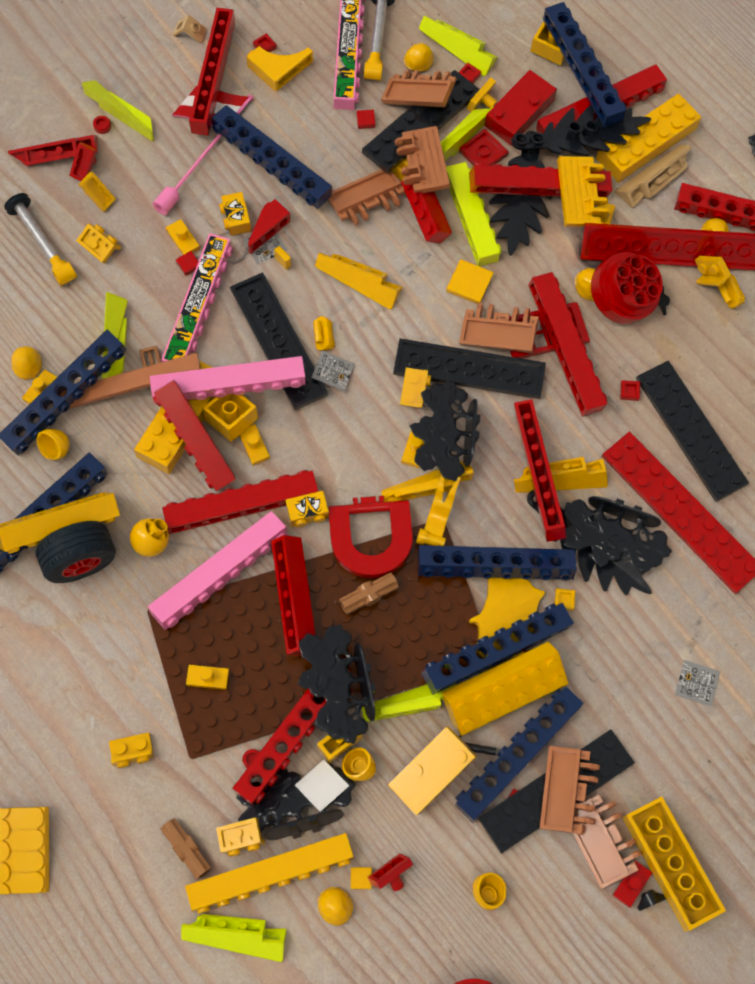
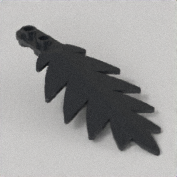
M592 105L585 109L577 121H574L575 109L572 108L562 117L554 131L553 122H550L544 134L539 132L533 134L517 133L512 137L511 145L518 150L548 149L558 155H561L562 150L577 155L589 156L590 153L583 146L609 152L610 148L603 141L626 145L627 141L620 134L639 135L641 131L637 127L650 122L651 118L642 116L632 117V108L626 110L623 121L604 127L598 116L593 121L594 109Z
M528 131L525 134H533L535 131ZM540 149L522 150L520 156L511 159L507 164L508 166L518 165L520 167L536 166L537 168H545L543 163L538 160ZM496 194L489 201V205L507 203L491 217L490 222L507 221L499 231L497 239L507 238L509 256L513 255L519 241L529 246L530 240L527 226L541 234L542 229L534 210L545 218H549L548 210L541 196ZM545 196V197H547L548 199L551 200L553 196Z
M531 490L527 495V502L539 513L537 502L533 500L535 496L534 490ZM561 508L565 528L572 526L564 516V510ZM560 539L561 549H573L566 547L563 543L564 540ZM591 546L578 550L580 571L585 582H588L595 564L603 591L608 590L614 574L615 580L624 595L629 594L631 586L641 592L652 593L648 584L640 576L643 573H640L630 561H625L629 558L627 553L622 552L618 560H609L606 565L600 568L592 558Z

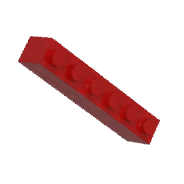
M175 379L154 391V401L158 407L162 406L166 413L163 415L169 424L173 423L176 427L174 432L179 440L183 439L186 443L184 448L189 456L193 455L197 461L195 465L200 473L204 472L207 476L205 481L209 488H214L215 491H218L236 480V476Z
M282 535L272 540L271 545L287 655L302 656L299 648L300 640L304 639L307 633L315 635L302 538Z

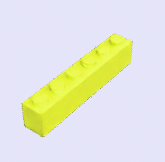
M466 162L447 166L446 170L450 183L449 190L477 266L498 262L501 247L499 243L496 244L495 231L493 228H490L489 215L483 209V199L479 198L478 193H470L469 172L471 168H468Z

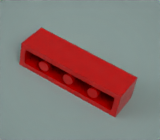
M402 180L401 184L426 242L442 243L452 234V231L435 192L422 193L421 191L414 193L413 184L405 185Z

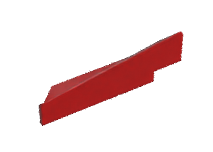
M97 135L70 138L9 150L8 154L14 156L26 166L75 157L77 146L80 142L97 150L96 153H98Z

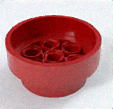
M630 252L614 254L600 263L591 279V293L597 308L605 317L619 324H632L649 316L656 309L663 288L661 273L654 262L645 256Z

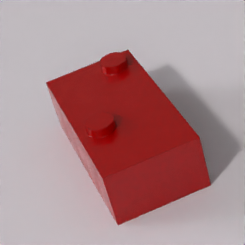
M529 69L486 114L484 126L511 145L512 137L517 133H524L554 102L557 88Z

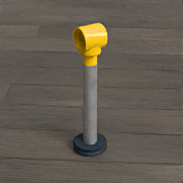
M371 0L376 4L370 58L365 62L364 79L381 81L383 63L380 60L386 7L392 5L395 0Z
M18 193L12 196L5 203L4 209L9 215H19L52 264V273L59 285L63 286L77 278L70 263L61 260L27 208L31 203L26 193Z

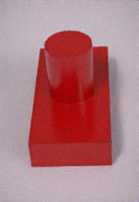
M83 142L78 143L69 176L81 182L91 172L92 166L96 163L95 155L97 150Z
M399 853L367 878L370 884L379 889L389 883L393 891H398L404 887V883L399 875L413 865L409 857Z
M633 861V863L635 862L638 871L624 877L612 894L615 899L628 908H631L652 875L650 870L637 861Z

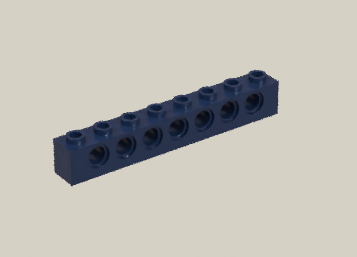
M564 2L545 8L543 21L602 125L606 127L623 121L626 106L621 102L617 90L610 83L609 76L603 71L601 62L595 57L593 48H590L586 36L581 33L578 22L572 17L571 10L566 7Z
M225 105L212 117V128L217 134H221L230 144L238 147L241 153L251 157L254 163L264 167L268 174L278 178L281 184L291 188L294 194L300 195L310 206L319 209L332 196V185L229 106Z
M108 329L104 331L0 432V439L15 454L24 453L29 448V445L37 439L39 432L52 426L61 413L68 411L70 405L75 400L80 399L89 386L91 387L97 382L98 377L108 372L111 365L124 356L127 350L125 346ZM104 351H108L106 356L101 357ZM91 364H95L93 369L88 370ZM81 377L80 382L74 383L76 378ZM67 390V394L63 397H60L61 393ZM54 403L53 408L47 410L48 405ZM40 417L39 421L33 424L34 419ZM23 430H26L25 435L22 436V437H19L20 433H21Z
M90 452L87 453L15 519L56 507L52 505L56 500H61L59 505L79 500L82 496H87L93 486L101 483L106 478L108 473L105 467ZM85 474L90 475L86 480L81 479ZM70 487H75L73 492H67ZM21 546L19 547L20 550L14 553L4 552L0 549V552H2L0 557V573L9 562H13L18 558L19 553L23 549L29 547Z
M419 545L417 556L418 576L522 578L524 580L561 579L567 581L574 580L577 570L575 549Z
M553 603L547 606L542 613L536 611L528 616L529 619L522 621V619L515 621L511 624L512 627L507 630L503 627L494 632V636L490 638L484 636L477 640L478 644L473 646L471 644L465 645L460 649L461 652L455 655L451 652L442 657V661L438 663L432 661L425 665L426 669L422 672V676L432 695L569 629L574 622L564 604L556 605ZM544 619H549L552 626L547 625ZM527 627H532L535 630V634L530 633ZM510 635H515L518 638V642H514ZM493 643H498L501 646V650L495 649ZM476 651L482 652L484 659L479 658L476 655ZM459 660L466 661L467 667H462L459 664ZM441 668H447L450 675H444Z
M567 687L562 691L558 689L551 696L553 701L549 705L544 703L537 711L540 713L537 718L531 717L524 725L526 729L522 733L518 731L511 738L513 743L508 748L504 746L497 753L499 758L495 762L491 760L483 768L485 773L481 777L476 775L469 783L471 785L467 792L462 790L456 796L457 802L454 806L472 823L584 704ZM555 705L563 708L562 714H557L554 711ZM540 720H547L550 723V728H543ZM527 734H534L537 741L535 743L529 742ZM513 749H521L523 756L516 757L513 754ZM507 763L510 768L509 771H501L499 764ZM487 777L494 778L496 781L494 787L486 785L485 779ZM479 792L482 800L479 802L474 801L471 798V793Z

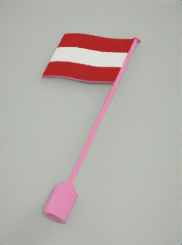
M197 86L172 116L190 118ZM219 90L214 115L225 105L240 114L247 104L253 101L254 97L252 95H234ZM221 134L217 135L175 188H164L152 203L156 211L162 215L168 214L180 199L177 190L220 139Z

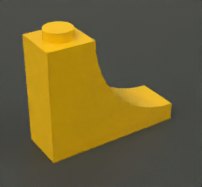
M259 46L255 50L250 51L246 56L247 67L277 92L313 62V51L307 47L296 54L277 55L267 52Z

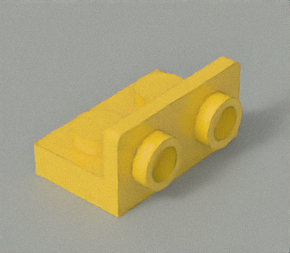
M88 223L76 241L99 261L106 263L115 249L120 250L121 246L117 244L118 240L115 237L104 233L105 229L98 224L92 225Z
M699 256L695 259L697 268L702 273V276L696 280L697 284L721 286L731 276L722 257Z
M406 368L400 405L422 408V405H425L421 392L425 390L426 386H430L431 375H428V370Z
M149 732L109 741L112 758L111 764L117 766V768L127 767L129 763L136 761L138 764L150 761L149 758H154Z
M256 817L216 828L220 852L228 854V857L241 854L240 851L248 849V852L259 850L260 845L265 844V840L261 837L259 822Z

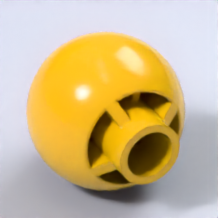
M145 518L138 521L130 532V543L135 552L145 557H154L161 554L169 543V532L166 522L159 518Z

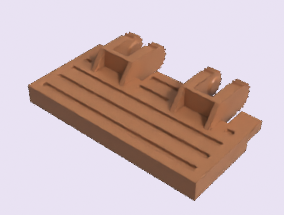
M405 70L402 76L394 74L393 78H390L381 100L383 104L445 107L456 82V77H452V74L447 71L442 77L441 71H436L432 78L431 76L421 75L419 70H415L411 77V71Z
M437 126L402 132V137L395 140V145L399 146L397 149L398 155H407L408 166L401 169V174L405 175L403 183L405 185L413 184L414 193L421 191L422 193L450 188Z
M381 169L333 190L332 196L327 201L341 221L349 218L356 226L359 224L358 218L355 215L357 213L360 214L364 221L369 220L363 205L369 210L381 204L386 211H389L391 208L387 200L390 199L398 207L400 206V200L395 192L400 196L405 194V191L393 171L387 174Z
M478 303L475 317H473L474 310L466 309L459 341L460 345L533 353L539 317L530 316V308H525L523 322H517L519 307H514L511 321H509L510 314L494 312L493 304H490L488 307L487 318H482L483 303Z
M549 746L540 829L582 835L583 825L573 823L594 824V819L575 816L576 810L595 811V806L576 803V801L585 802L587 784L578 783V781L598 783V778L595 776L580 775V769L596 771L600 768L598 764L580 762V760L590 761V751Z
M600 794L580 804L597 806L603 803ZM615 801L598 809L595 807L594 812L576 810V817H589L594 819V824L573 823L583 825L582 835H573L601 889L638 871L635 862L628 866L625 863L642 855L639 850L622 858L619 851L633 846L636 843L635 839L633 838L616 847L615 844L623 840L616 825L613 824L606 828L605 825L622 817L621 812L615 813L605 820L600 815V813L607 809H612L616 805Z

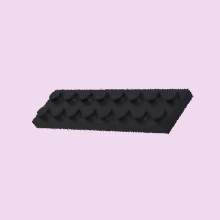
M453 70L451 76L456 77V82L445 107L412 105L364 146L362 154L387 174L390 173L407 158V155L397 154L399 146L395 145V140L402 137V132L437 126L439 130L468 105L480 89L456 70Z
M262 272L230 286V291L267 360L302 356L305 385L298 388H292L291 386L282 388L294 411L328 396L324 384L311 378L315 368L264 273Z
M399 338L393 375L405 376L406 368L428 370V375H431L430 381L441 383L454 381L455 385L540 399L546 362Z
M669 360L636 377V380L640 381V386L715 502L749 484Z
M611 729L581 749L583 751H590L591 754L590 761L580 760V762L598 764L600 768L596 771L580 769V775L595 776L598 778V783L580 781L578 783L587 784V796L635 763ZM546 773L478 818L500 854L540 828Z

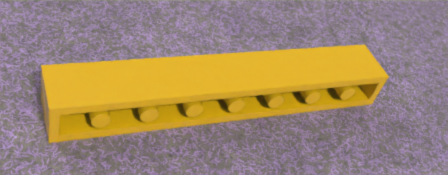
M344 833L186 885L185 888L191 910L202 914L210 911L209 907L218 905V908L229 905L232 899L238 898V901L250 898V893L258 891L259 894L270 891L271 886L277 884L279 887L291 884L290 880L298 878L299 881L311 877L310 873L316 871L319 874L331 871V866L337 864L339 868L351 864L350 860H353L354 857L347 834Z

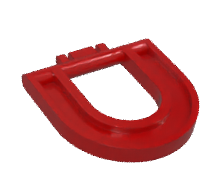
M376 496L360 497L361 503H358L357 497L353 498V504L328 506L332 551L338 563L345 570L363 578H380L390 572H395L406 562L412 548L409 500L384 502V496H379V502H376ZM389 511L392 541L387 550L373 556L362 554L356 550L351 540L349 515Z

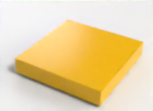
M460 259L446 288V292L476 304L481 303L494 272Z

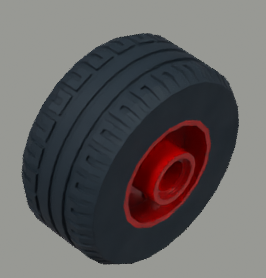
M83 521L65 526L47 535L38 543L35 554L45 579L51 583H68L80 580L104 569L113 561L116 549L110 533L104 524L98 521Z

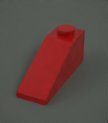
M276 199L266 203L259 215L248 241V251L250 254L290 222V212Z

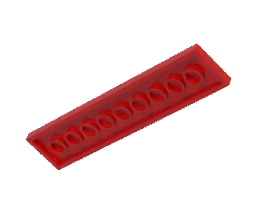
M585 223L580 258L605 261L614 254L630 252L645 256L654 264L698 267L695 262L696 258L699 256L722 257L728 269L755 270V233Z
M630 431L602 454L601 457L734 594L739 592L755 577V558Z

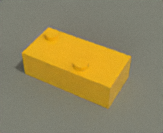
M446 727L388 786L415 815H419L478 756L450 727Z

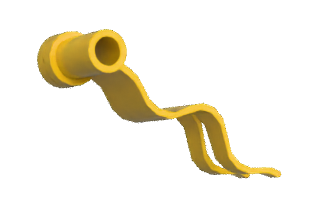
M441 474L425 528H420L416 543L444 546L446 538L442 536L460 477H457V480L454 481L445 501L442 502L445 478Z

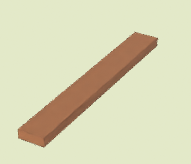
M197 353L97 380L93 386H89L84 391L80 399L75 400L70 405L69 409L150 387V376L199 370L201 369L199 356ZM67 390L63 391L60 397L65 396L67 394Z

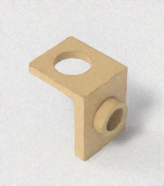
M188 15L178 21L173 35L176 36L184 31L200 43L207 28Z

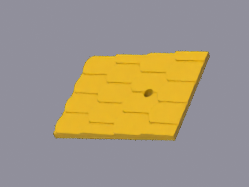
M49 806L0 808V894L49 892Z

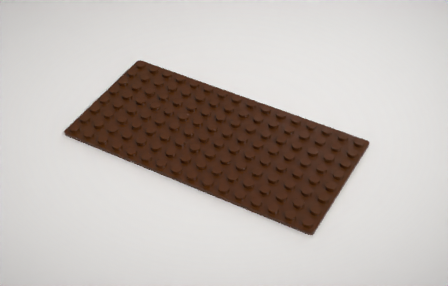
M426 523L412 527V548L409 557L398 570L392 573L397 580L399 588L381 597L377 603L368 607L364 606L348 615L343 611L339 599L356 591L363 583L367 581L373 582L379 578H363L348 572L338 563L333 552L305 560L315 635L323 639L328 627L341 625L343 630L348 631L352 635L351 643L348 646L349 654L354 656L355 644L358 642L361 644L366 664L370 663L372 671L369 673L370 683L375 684L374 701L427 684L422 676V672L426 669L425 665L432 661L438 663L443 660L442 657L451 652L455 655L461 652L460 649L465 645L471 644L473 646L478 640V627L475 624H469V620L479 614L466 578L418 576L417 556L419 545L421 544L416 543L420 528L424 529ZM445 525L442 536L446 538L444 546H454L447 525ZM392 534L354 545V547L365 555L381 554L390 546ZM275 570L225 585L221 590L212 593L206 602L194 607V610L189 615H184L180 618L175 626L169 627L166 630L163 629L148 609L147 613L187 752L191 759L275 733L307 691V689L299 686L298 682L302 672L311 669L312 664L302 656L287 655ZM344 654L340 655L341 658H347ZM460 659L459 664L462 667H467V663ZM354 661L348 665V669L351 671L352 676L356 678L358 675ZM189 665L229 669L227 690L186 686ZM441 668L444 675H450L447 668ZM353 683L350 686V694L357 700L362 699L359 683ZM315 697L313 701L316 704H322L325 699L324 697ZM348 699L350 703L354 702L353 699ZM355 704L351 706L349 709L357 707V705ZM304 712L301 718L303 720H310L313 715L310 712Z

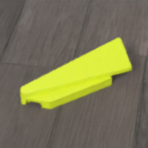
M423 16L419 30L466 64L468 62L479 69L481 75H487L498 57L483 50L485 42L443 21H435L427 16Z
M96 80L82 82L84 94L96 101L100 108L149 140H154L152 122L149 116L112 92H108Z
M493 107L490 109H474L440 142L444 161L450 156L453 157L459 151V148L485 125L486 114Z
M106 292L104 331L108 329L126 347L127 318H124L128 301L120 296ZM108 351L103 352V357L108 354ZM125 354L111 365L108 372L102 374V379L124 372Z
M426 684L374 702V721L438 710L441 708V701L444 700L441 693L457 684L432 695ZM363 706V707H362L363 718L366 720V722H370V720L367 718V715H366V713H365V709H364V706Z
M202 914L197 917L196 922L190 925L182 924L181 939L282 962L286 929H265L266 920Z

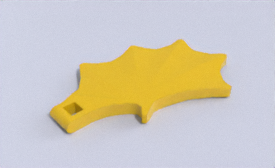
M522 578L487 579V598L484 607L479 615L469 620V624L477 625L478 640L484 636L490 638L495 635L494 632L503 627L506 630L511 628V624L517 620L522 619V621L529 619L528 616L537 611L539 601L545 595V592L533 587L528 580ZM527 627L530 633L534 631L532 627ZM510 635L514 642H518V638L515 635ZM493 643L495 649L501 650V646L498 643ZM476 651V655L484 659V654ZM522 651V652H520V653H518V654H516V655H514V656H512V657H510V658H515V657H517V656L523 654L524 651Z

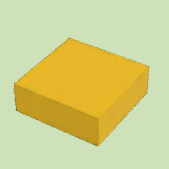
M280 246L275 248V259L285 270H288L291 267V257Z
M556 588L554 603L556 605L563 603L566 610L573 611L575 606V590Z
M351 867L350 889L371 890V884L367 878L371 875V867Z

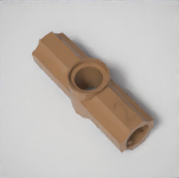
M390 572L373 582L367 581L363 583L356 591L340 598L339 602L343 611L348 615L364 606L368 607L377 603L381 597L398 589L399 585L394 575Z
M175 818L169 820L160 828L167 840L172 844L174 852L187 865L197 880L211 870L210 865L199 852L198 846L190 835L185 833Z

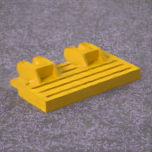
M559 156L557 163L564 226L584 227L585 223L601 224L600 217L593 216L608 215L609 208H594V205H605L608 203V199L606 197H598L597 184L589 182H602L605 180L604 174L590 173L603 171L604 165L594 163L593 157Z

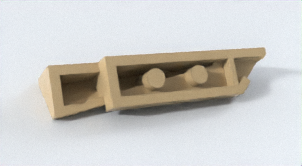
M691 145L678 146L617 188L615 193L631 208L635 207L644 196L645 198H651L686 170L688 162H685L687 152L691 150Z

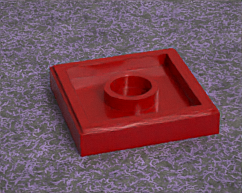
M486 129L459 148V152L472 165L482 163L493 166L509 153Z

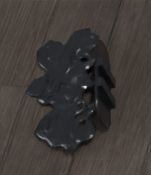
M446 381L444 384L436 383L431 388L421 392L424 404L432 410L433 416H424L420 419L419 423H413L409 427L415 437L425 442L424 445L416 450L415 463L423 471L432 470L437 466L443 478L456 481L458 476L465 473L459 457L463 454L465 467H469L472 461L475 443L479 439V431H476V427L480 423L481 415L477 414V399H473L470 402L466 413L461 404L468 399L467 392L464 389L458 388L454 381ZM451 405H456L460 413L454 411ZM460 417L466 418L465 431H460L456 428V421ZM462 435L465 436L464 450L457 445ZM455 451L457 452V454L452 455L451 452Z
M599 496L588 498V503L596 509L593 511L581 499L574 500L572 503H566L563 514L572 526L565 528L566 538L563 539L564 545L577 550L591 546L592 558L600 568L606 565L609 560H618L621 553L625 552L628 554L631 564L640 573H645L652 567L661 565L663 558L669 557L672 552L667 546L668 537L665 532L658 530L650 533L645 528L658 527L661 525V520L654 515L643 512V507L635 505L632 508L624 505V501L617 498L613 501ZM603 512L617 516V518L606 519ZM594 514H597L596 519L592 518ZM622 519L636 523L637 527L631 530L624 528L621 524ZM640 530H642L643 534H646L647 541L641 539Z
M341 625L328 627L323 639L307 633L304 639L300 640L299 648L302 657L307 659L312 664V667L302 672L298 685L304 689H310V693L316 698L324 697L326 699V704L317 714L315 726L327 732L335 740L344 739L346 743L354 744L357 736L365 734L368 730V723L359 715L361 708L364 706L365 713L370 721L375 719L373 693L376 689L375 684L370 683L369 673L372 671L370 663L366 664L363 648L359 642L354 646V656L348 653V646L351 643L352 635L348 631L343 630ZM344 654L347 658H341L340 655ZM354 661L358 675L356 678L348 670V665ZM359 683L362 699L357 700L350 694L351 684ZM348 699H353L354 702L350 703ZM356 704L357 707H354L356 711L349 715L348 709ZM355 715H357V720H353Z
M327 762L349 787L321 812L319 811L317 814L302 818L301 811L303 808L315 806L295 786L301 780L300 774L293 771L288 772L287 768L285 770L281 769L276 775L278 776L277 781L272 787L268 786L265 789L264 793L266 795L259 804L255 803L252 806L237 794L236 798L241 804L248 807L238 818V822L256 817L258 818L260 832L269 824L275 826L264 834L266 840H278L293 836V839L302 837L301 833L312 830L313 833L319 832L322 826L334 823L344 816L342 810L327 809L332 804L341 807L348 806L352 800L351 791L356 784L353 780L346 777L341 768L334 767L333 764ZM258 781L251 782L255 787L261 785ZM273 815L275 821H271L269 816ZM294 816L297 818V820L281 824L282 817Z

